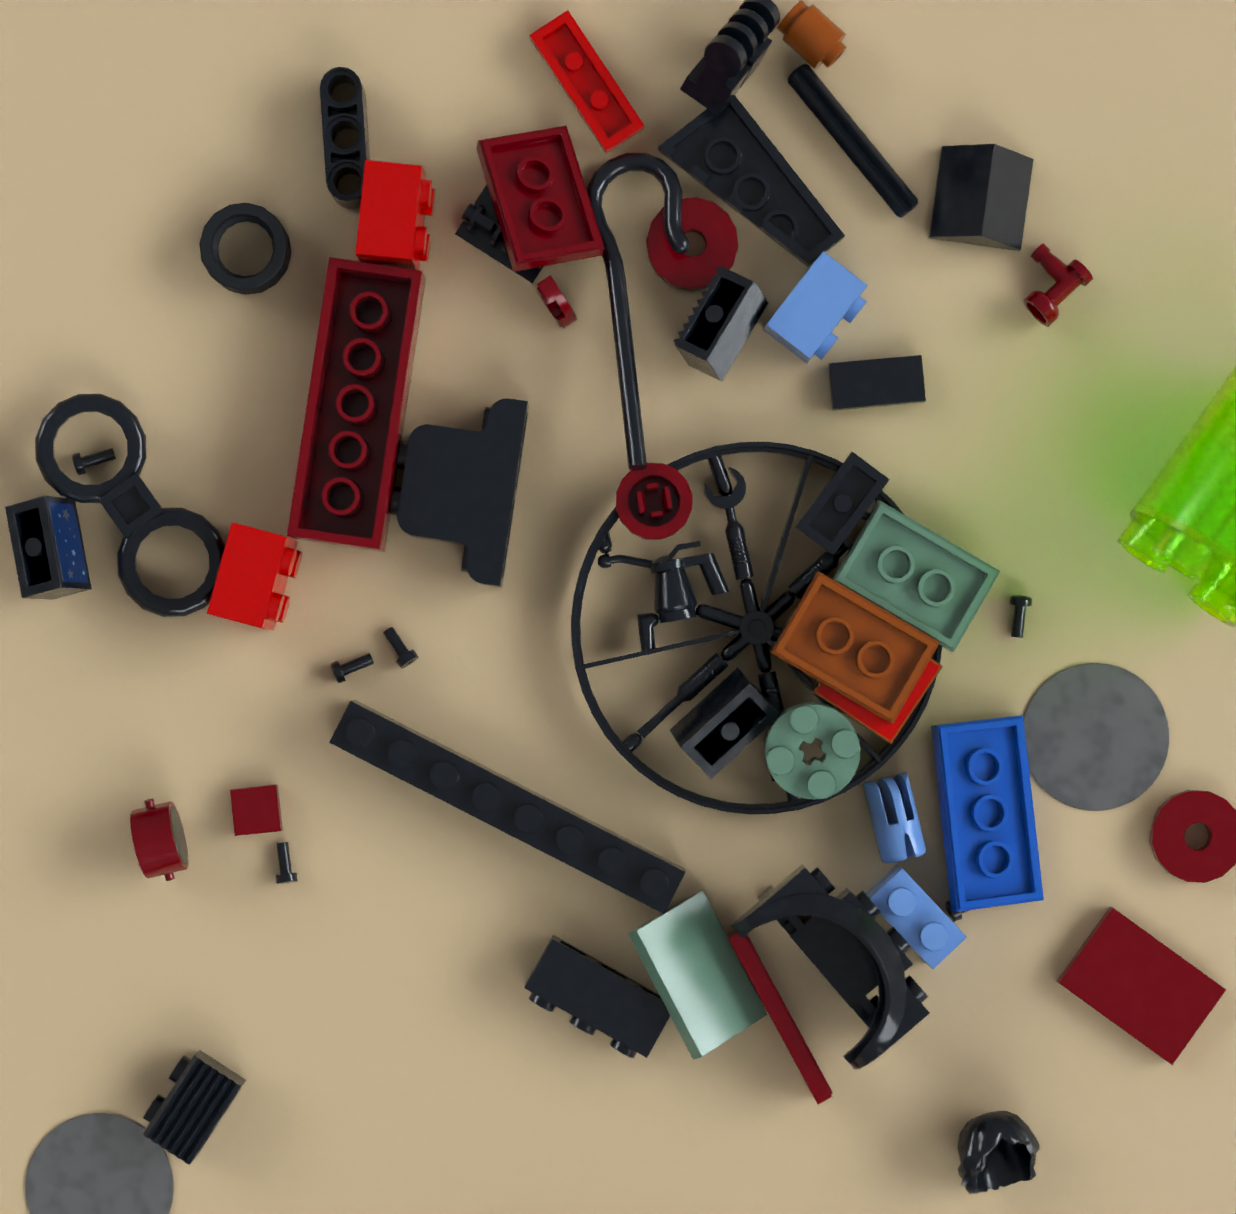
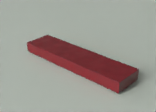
M735 930L729 932L726 935L817 1104L831 1098L833 1092L749 936L746 935L741 938Z

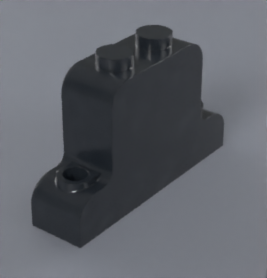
M505 398L494 403L492 407H485L481 431L425 424L418 426L412 431L408 442L401 441L399 445L397 468L404 469L402 487L393 488L390 514L397 515L398 524L401 529L412 537L464 545L461 572H467L474 581L482 585L501 588L503 586L529 412L528 401Z

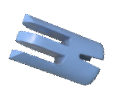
M908 773L897 774L895 779L890 776L880 778L877 784L874 781L864 782L863 788L881 861L883 863H894L907 860L909 856L918 857L925 854L926 846Z

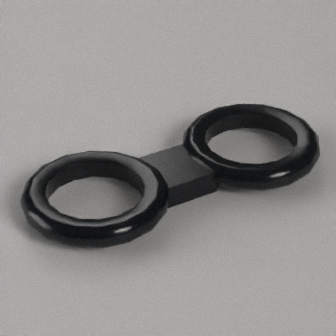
M77 394L58 402L42 419L35 437L36 463L44 480L63 497L79 503H101L124 535L117 552L118 576L126 594L143 610L162 617H181L205 608L210 603L225 548L218 529L203 515L184 508L161 507L140 477L147 458L145 433L137 416L121 401L103 394ZM84 412H98L111 417L121 426L127 439L128 455L123 468L112 479L99 485H83L71 480L61 471L55 458L54 442L59 429L69 418ZM164 526H181L193 531L204 542L209 553V570L204 583L194 593L183 598L166 599L153 594L142 584L136 570V555L141 542L151 532Z

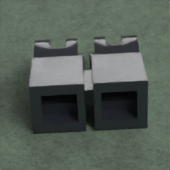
M745 0L740 5L739 10L730 17L728 23L721 28L717 36L706 46L704 57L686 77L680 90L719 116L738 92L739 88L743 86L759 66L772 43L768 35L780 22V12L772 0Z

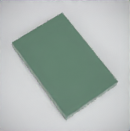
M879 500L832 580L939 641V645L954 652L1000 571Z
M704 891L693 894L668 909L665 914L658 915L628 933L693 1059L703 1057L767 1015Z

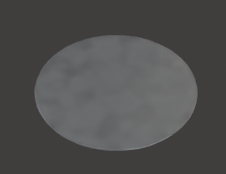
M1087 663L1059 672L1045 682L1037 691L1024 717L1030 772L1048 794L1074 808L1102 811L1121 807L1132 802L1146 792L1155 782L1167 758L1169 726L1160 700L1142 679L1114 665Z
M93 1113L75 1117L51 1131L40 1143L31 1159L26 1177V1199L30 1214H169L174 1193V1180L170 1162L163 1148L143 1135L146 1129L130 1119L106 1113Z

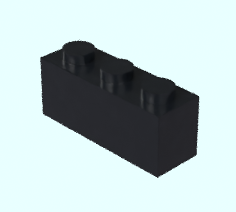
M555 935L551 937L524 987L532 992L529 1000L550 1012H553L557 1006L572 1015L569 1020L572 1025L590 1035H594L596 1029L613 1038L610 1046L630 1058H634L637 1053L647 1058L670 1018V1014L659 994Z

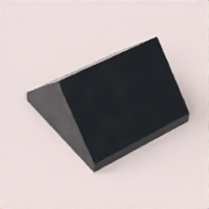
M997 144L942 146L929 239L1020 251L1033 159Z

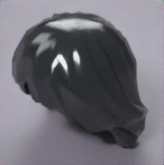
M994 1111L977 1116L965 1124L959 1134L957 1147L960 1158L958 1172L962 1178L961 1185L965 1186L969 1194L988 1192L990 1188L998 1190L999 1186L1005 1187L1019 1181H1029L1036 1176L1034 1166L1040 1144L1029 1126L1018 1115L1008 1111Z

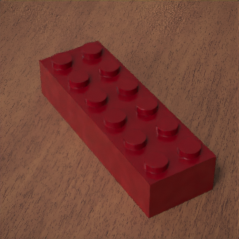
M329 257L287 536L300 540L385 552L391 515V497L397 475L398 450L402 441L426 278L422 271Z

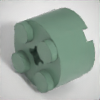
M821 702L798 703L780 712V716L770 724L767 730L764 745L766 763L771 776L777 784L788 793L804 799H826L847 786L854 777L860 761V742L850 721L836 708ZM815 738L820 739L819 747L824 753L819 759L813 756L809 762L803 760L805 754L800 748L801 743L804 741L811 744Z

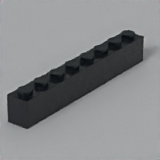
M357 700L349 702L329 743L663 914H665L685 874V869L672 861Z

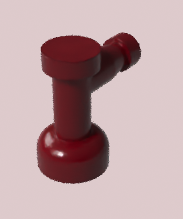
M1043 243L1032 253L1031 258L1037 263L1040 262L1056 283L1045 293L1033 291L1023 302L1036 320L1049 327L1059 316L1057 306L1077 287L1089 284L1093 277L1089 270L1076 259L1066 266L1059 258L1050 253V249Z

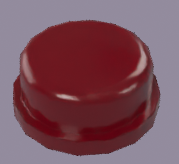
M647 463V468L631 470L622 478L616 491V510L621 523L632 534L645 540H662L675 535L686 524L692 511L693 495L688 481L677 469L664 463Z

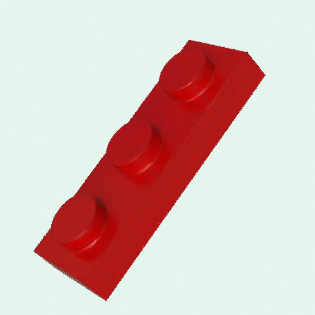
M568 10L529 35L531 42L606 154L644 129L643 122Z

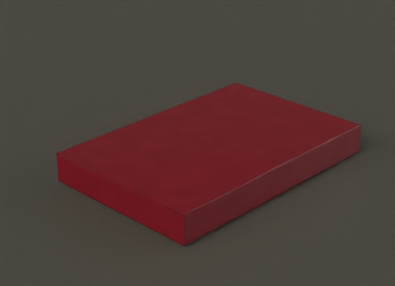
M567 126L478 140L477 153L513 272L602 256L605 247Z
M1111 906L1056 981L1171 1065L1174 1064L1226 991L1217 982Z

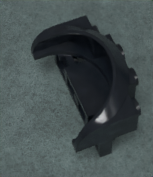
M802 864L775 888L770 885L757 897L759 902L731 926L743 938L758 926L773 920H777L804 954L868 1026V1030L861 1040L843 1055L854 1070L860 1069L882 1055L930 1014L922 1004L928 996L910 975L905 979L904 972L913 965L905 954L912 948L894 927L885 932L874 918L881 912L863 891L855 896L848 888L837 897L829 896L836 889L818 867L809 872ZM797 915L806 916L801 920ZM878 986V995L876 994L869 1000L866 995Z

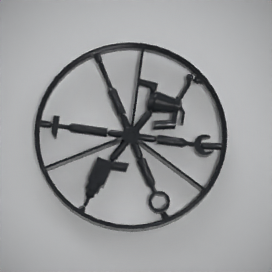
M739 442L719 445L691 453L669 463L668 466L681 470L694 463L708 460L718 492L722 496H714L706 482L704 484V494L712 506L718 509H725L728 521L725 533L736 580L744 579L740 583V590L746 614L741 616L706 604L699 605L695 610L698 602L684 569L685 567L700 566L711 595L730 592L714 553L671 560L679 550L700 547V541L676 545L669 555L659 557L654 561L620 554L609 556V552L612 550L609 531L619 519L615 507L598 530L587 551L573 596L571 645L575 670L582 693L593 717L616 750L638 772L659 787L682 799L704 807L742 814H776L800 810L823 803L865 781L896 753L913 731L925 710L936 678L892 744L888 743L878 754L857 733L860 746L868 753L872 760L855 773L847 786L826 799H804L794 796L787 791L788 801L777 803L745 804L709 798L684 789L661 777L632 753L640 746L642 742L641 736L645 738L682 702L694 699L699 692L728 667L725 661L733 660L749 644L753 645L759 670L764 672V674L758 675L761 692L778 713L782 712L784 707L776 671L769 672L772 662L768 645L771 649L775 644L773 641H777L783 629L774 626L773 622L794 603L795 596L799 600L802 598L817 571L827 576L837 567L839 558L852 546L847 537L834 555L829 552L823 553L803 574L788 586L791 592L783 593L766 609L811 462L831 469L834 472H837L843 463L811 449L773 442ZM771 453L805 460L760 608L754 583L751 579H746L753 577L754 573L747 542H745L744 529L737 521L734 507L744 498L746 483L744 477L737 470L729 467L728 470L737 482L732 491V485L722 459L724 455ZM883 491L879 493L875 499L876 502L880 500L904 514ZM865 512L861 519L867 520L870 513ZM598 550L604 553L599 556L597 561L601 568H609L611 564L615 563L650 568L651 573H655L654 611L657 614L637 615L641 651L584 664L580 626L582 601L588 574ZM698 615L702 619L737 629L656 648L653 627L658 625L659 620L660 623L694 618ZM737 635L723 648L721 657L715 653L693 675L678 687L677 695L637 730L638 733L630 734L623 742L620 740L598 706L589 684L586 668ZM938 645L932 656V659L939 664L942 646ZM784 662L821 703L830 705L812 692L815 686L800 670Z

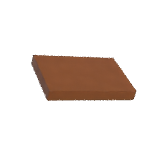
M817 571L771 649L770 654L893 724L940 642Z

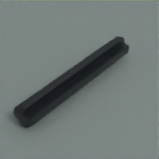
M807 64L797 67L788 77L790 86L896 216L901 218L907 215L918 204L916 196L811 67Z

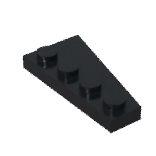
M736 96L731 99L719 116L706 109L658 146L660 153L807 267L817 260L823 251L826 253L845 237L840 228Z

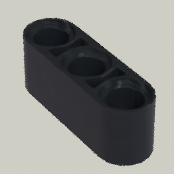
M336 67L325 73L320 84L326 183L329 192L339 205L344 208L354 209L360 207L365 160H370L366 94L360 78L354 71L346 67ZM350 83L355 87L354 95L348 101L336 102L331 98L332 91L338 84ZM349 128L358 132V139L353 146L339 148L334 144L335 137L341 130ZM348 174L359 176L361 178V186L355 193L346 195L338 192V182L343 176Z

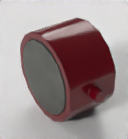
M153 798L144 801L146 807L132 810L130 814V827L139 866L147 879L164 875L165 880L170 881L175 879L174 872L186 870L189 863L182 822L172 801L155 805Z

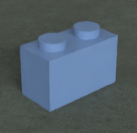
M823 251L767 322L764 331L806 364L814 355L822 360L838 340V337L832 331L839 322L845 319L848 323H851L867 301L861 297V294L867 285Z
M899 865L894 866L866 893L880 910L882 917L899 932L910 947L932 969L967 938Z

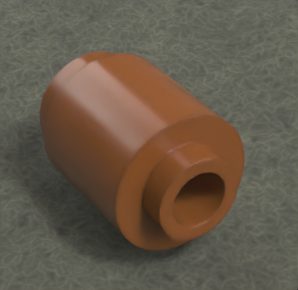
M802 0L787 13L777 27L784 35L782 40L814 69H817L822 63L827 68H830L847 48L842 43L846 33L815 5L809 7Z

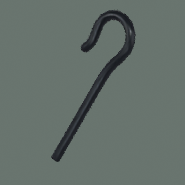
M625 153L609 159L595 171L586 190L605 247L602 258L608 280L629 470H642L647 468L626 277L623 260L615 236L607 224L602 209V198L608 184L617 176L629 171H644L653 175L661 183L664 191L663 227L669 245L674 252L685 254L689 250L690 243L682 229L683 191L675 171L664 160L648 153Z

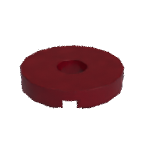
M697 197L682 199L681 222L683 232L685 234L689 232L698 233L704 238L706 243L705 250L698 256L691 257L673 251L664 233V207L651 222L646 239L648 259L657 276L670 286L686 291L707 288V284L713 282L711 276L717 275L716 268L724 267L730 270L733 267L739 247L737 230L728 213L714 202Z
M1186 790L1170 796L1158 807L1151 824L1149 843L1155 860L1167 873L1186 882L1206 883L1224 876L1236 865V810L1226 799L1209 791ZM1194 823L1203 824L1208 831V840L1199 849H1191L1185 841V832Z

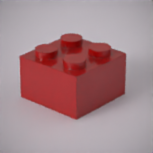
M365 160L355 254L360 262L419 270L420 261L428 262L430 234H427L424 220L425 216H433L435 188H432V180H427L421 165Z
M231 522L207 614L269 630H274L276 622L283 623L290 602V596L284 595L288 577H296L302 558V551L296 550L298 541L283 535Z

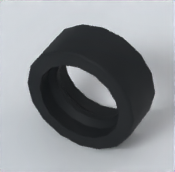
M250 203L231 204L214 213L204 226L199 243L201 260L210 276L227 290L244 295L262 293L276 285L287 271L291 257L289 236L278 218L264 207ZM251 222L258 224L267 231L272 239L273 252L271 260L262 271L255 275L241 276L233 274L225 268L220 260L218 249L220 239L225 231L236 223Z

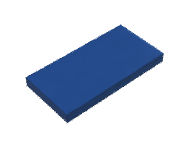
M1023 715L932 725L931 732L951 911L960 912L1044 900Z

